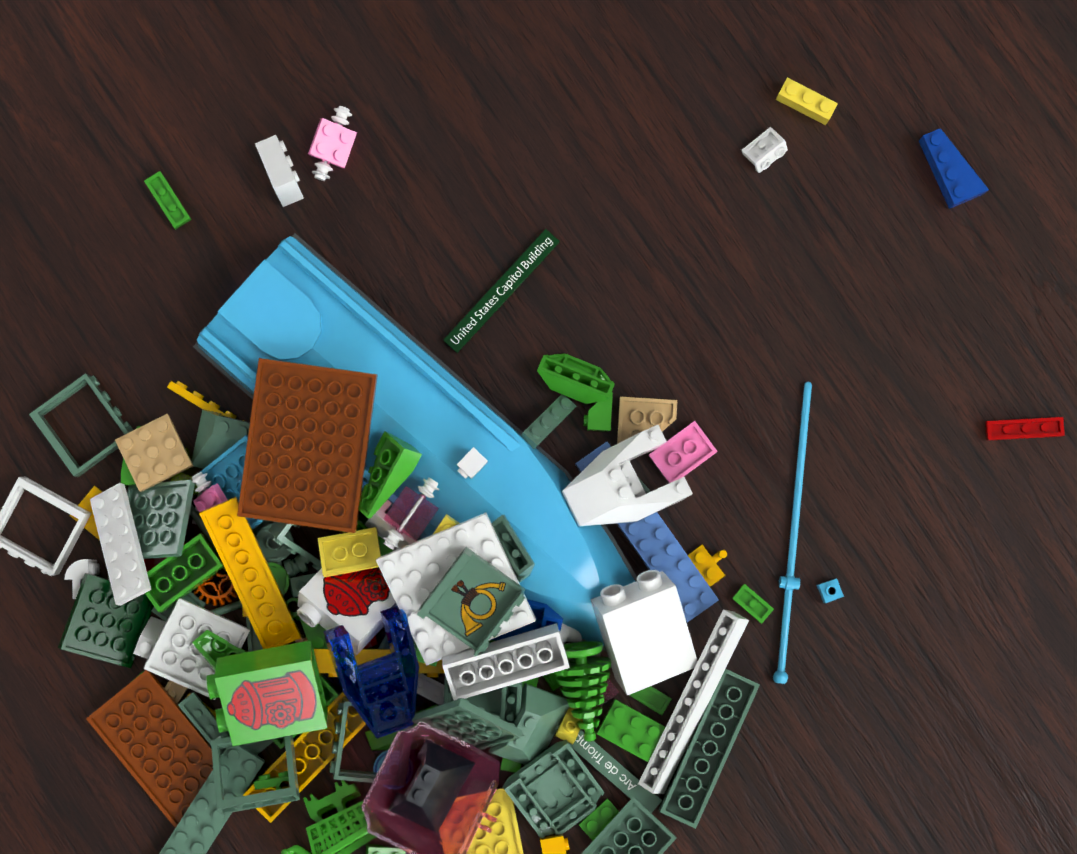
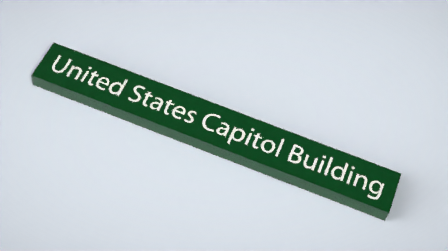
M545 229L443 341L458 354L553 251L560 241Z

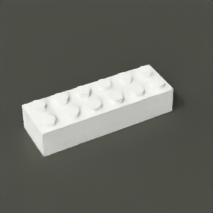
M557 623L491 642L483 653L480 651L477 656L474 655L475 650L471 648L442 657V666L453 700L458 698L465 699L570 668Z

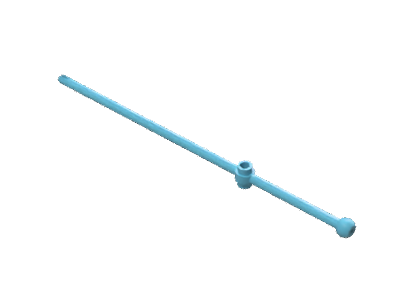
M806 382L804 385L786 576H780L779 588H784L785 595L778 668L773 675V680L775 683L785 684L788 680L785 665L792 591L794 589L799 590L800 578H795L794 570L812 390L811 382Z

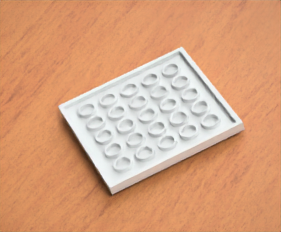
M483 513L376 559L426 666L442 660V657L471 648L427 616L422 619L417 615L420 606L465 547L472 550L520 585L487 513ZM526 596L519 607L515 606L513 608L511 618L507 622L503 621L500 625L501 630L496 637L536 621Z

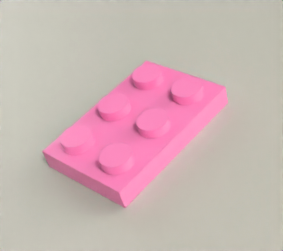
M694 421L648 456L668 483H671L687 475L718 451Z

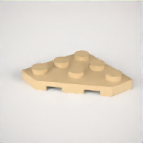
M620 397L617 444L656 425H659L663 432L676 420L677 400Z

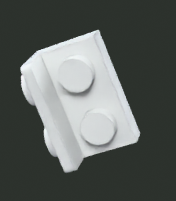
M770 127L742 149V153L755 165L756 171L760 173L767 169L776 159L782 157L788 149L785 140Z

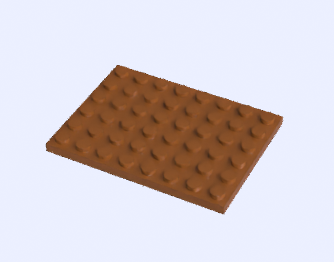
M259 358L237 516L356 533L377 374Z

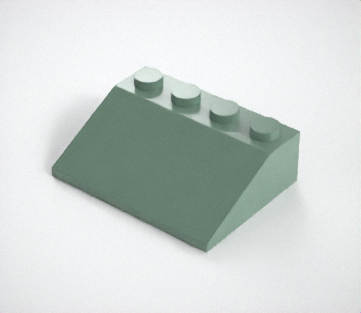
M633 797L581 854H663L677 836Z

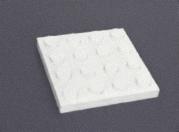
M179 598L144 665V669L210 698L207 688V675L215 674V670L192 642L206 630H209L232 645L242 648L250 629Z

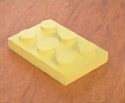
M376 527L358 530L356 533L347 532L318 538L324 578L379 567L376 559L381 556Z

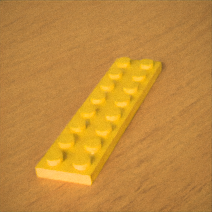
M237 497L201 511L199 514L262 648L283 646L300 639L299 629L247 518L237 516L239 506Z

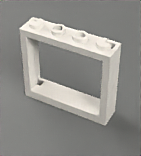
M25 476L18 477L0 511V549L8 550L7 553L15 558L20 557L24 559V563L31 567L37 566L42 569L41 572L43 574H48L49 576L58 575L92 513ZM24 490L33 493L79 519L55 565L1 535Z

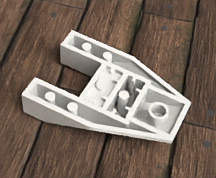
M659 425L644 430L602 451L562 490L579 527L637 522L693 494L685 477L646 494L630 463V460L655 450L667 442Z

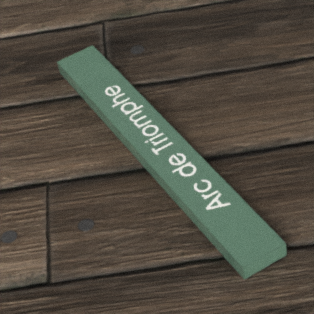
M580 729L573 745L570 744V746L630 799L635 797L652 813L662 800L656 794L638 784L639 780L595 741H585V732Z

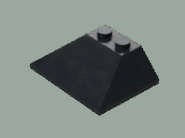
M426 739L417 755L422 761L405 794L397 792L388 810L437 833L475 762Z

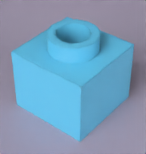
M837 578L817 585L823 603L844 597ZM830 587H833L835 590L832 595L828 592Z

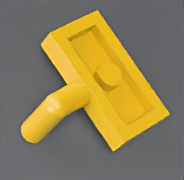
M702 544L688 554V557L710 587L725 576L716 564L727 556L725 550H721L711 557Z

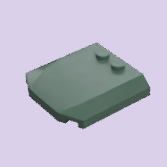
M567 740L552 745L511 775L503 785L506 793L541 839L547 835L555 834L557 836L565 833L591 814L597 807L598 799L605 793Z

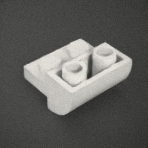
M78 560L67 569L65 580H72L73 599L77 597L85 573L95 576L100 574V565L97 563V560Z

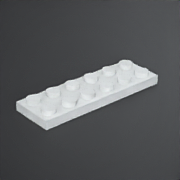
M118 483L91 498L90 502L115 604L121 606L150 591L151 586L125 484Z

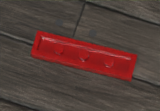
M1063 417L985 422L987 441L1065 436Z

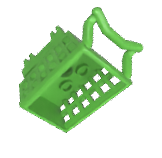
M341 780L342 786L335 782L336 792L320 800L314 797L313 794H310L311 801H308L306 797L303 798L310 818L316 822L306 828L312 853L299 845H294L288 849H283L281 854H351L381 835L384 830L364 801L346 808L347 802L361 796L355 784L348 785L345 780ZM337 808L338 813L322 819L324 813Z

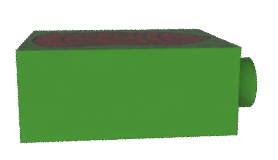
M312 640L219 657L216 662L215 674L207 675L209 696L211 699L220 698L222 708L216 709L218 730L220 733L229 731L232 746L327 729L328 706Z

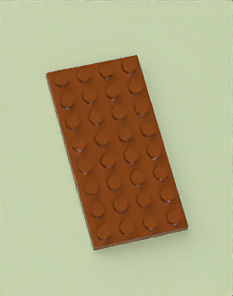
M145 670L87 717L86 720L176 828L213 770L212 749L208 741L150 671Z

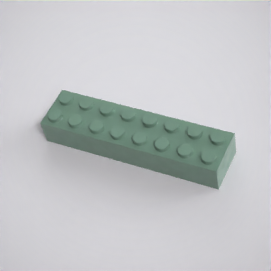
M725 669L658 809L661 813L696 829L760 684Z

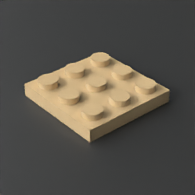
M168 414L115 439L140 492L193 466Z

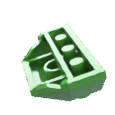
M568 354L543 355L537 372L550 390L585 404L609 400L615 385L600 367Z

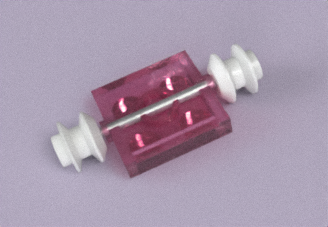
M423 478L424 485L417 486L419 492H421L420 494L405 486L383 518L396 528L395 530H387L389 536L387 538L383 537L385 540L383 544L394 550L395 547L399 549L397 545L399 541L404 542L402 533L417 541L438 511V507L426 500L427 497L434 498V490H440L437 488L438 483L433 479L428 478L426 480Z

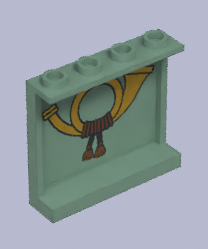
M465 547L420 606L417 615L422 619L426 616L475 650L474 655L477 656L480 651L483 653L490 644L488 642L492 636L495 638L498 635L503 621L507 622L511 618L513 608L515 606L519 607L525 599V596H523L525 588Z

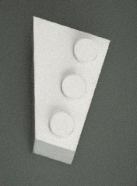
M274 135L255 143L282 206L285 207L303 199L304 197L297 183L300 179L296 170L292 171L291 169L294 165L290 156H286L284 153L287 149L283 140L279 141L277 136Z

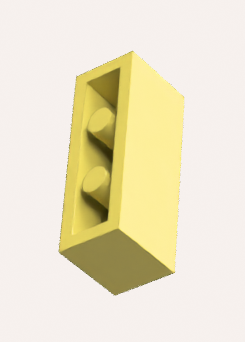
M788 77L776 98L777 101L824 125L828 123L838 104Z

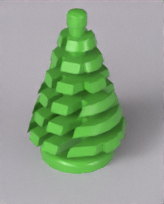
M580 641L564 644L567 658H572L568 659L570 668L554 672V674L559 676L556 677L558 684L564 686L562 687L563 689H560L563 695L570 697L567 699L569 707L579 708L572 710V715L576 719L583 720H579L577 724L579 729H584L585 741L591 742L596 739L594 727L597 728L599 726L600 719L594 717L602 714V707L596 705L604 703V697L601 693L606 692L608 686L604 681L609 679L610 672L608 669L609 667L611 668V659L602 656L588 657L599 654L603 650V644L599 641Z

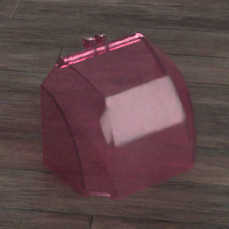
M420 722L417 726L406 731L397 732L361 805L368 825L366 827L367 832L409 854H466L478 828L489 833L492 831L490 827L480 824L482 818L485 817L491 822H496L497 818L485 812L499 785L500 762L475 746L424 722ZM426 739L475 762L437 833L388 810L397 792L405 794L422 761L417 755Z

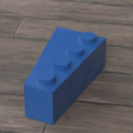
M941 128L920 138V146L949 209L979 197L989 190Z

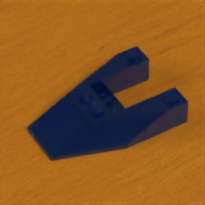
M398 606L380 611L391 654L357 665L349 633L343 625L323 631L342 691L377 739L414 725L412 719L415 716L419 663L406 613L403 609L399 610Z

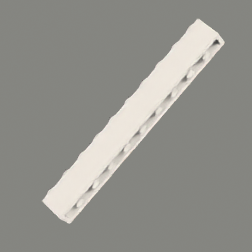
M723 609L638 782L640 786L653 794L665 793L749 622L748 619L734 611Z

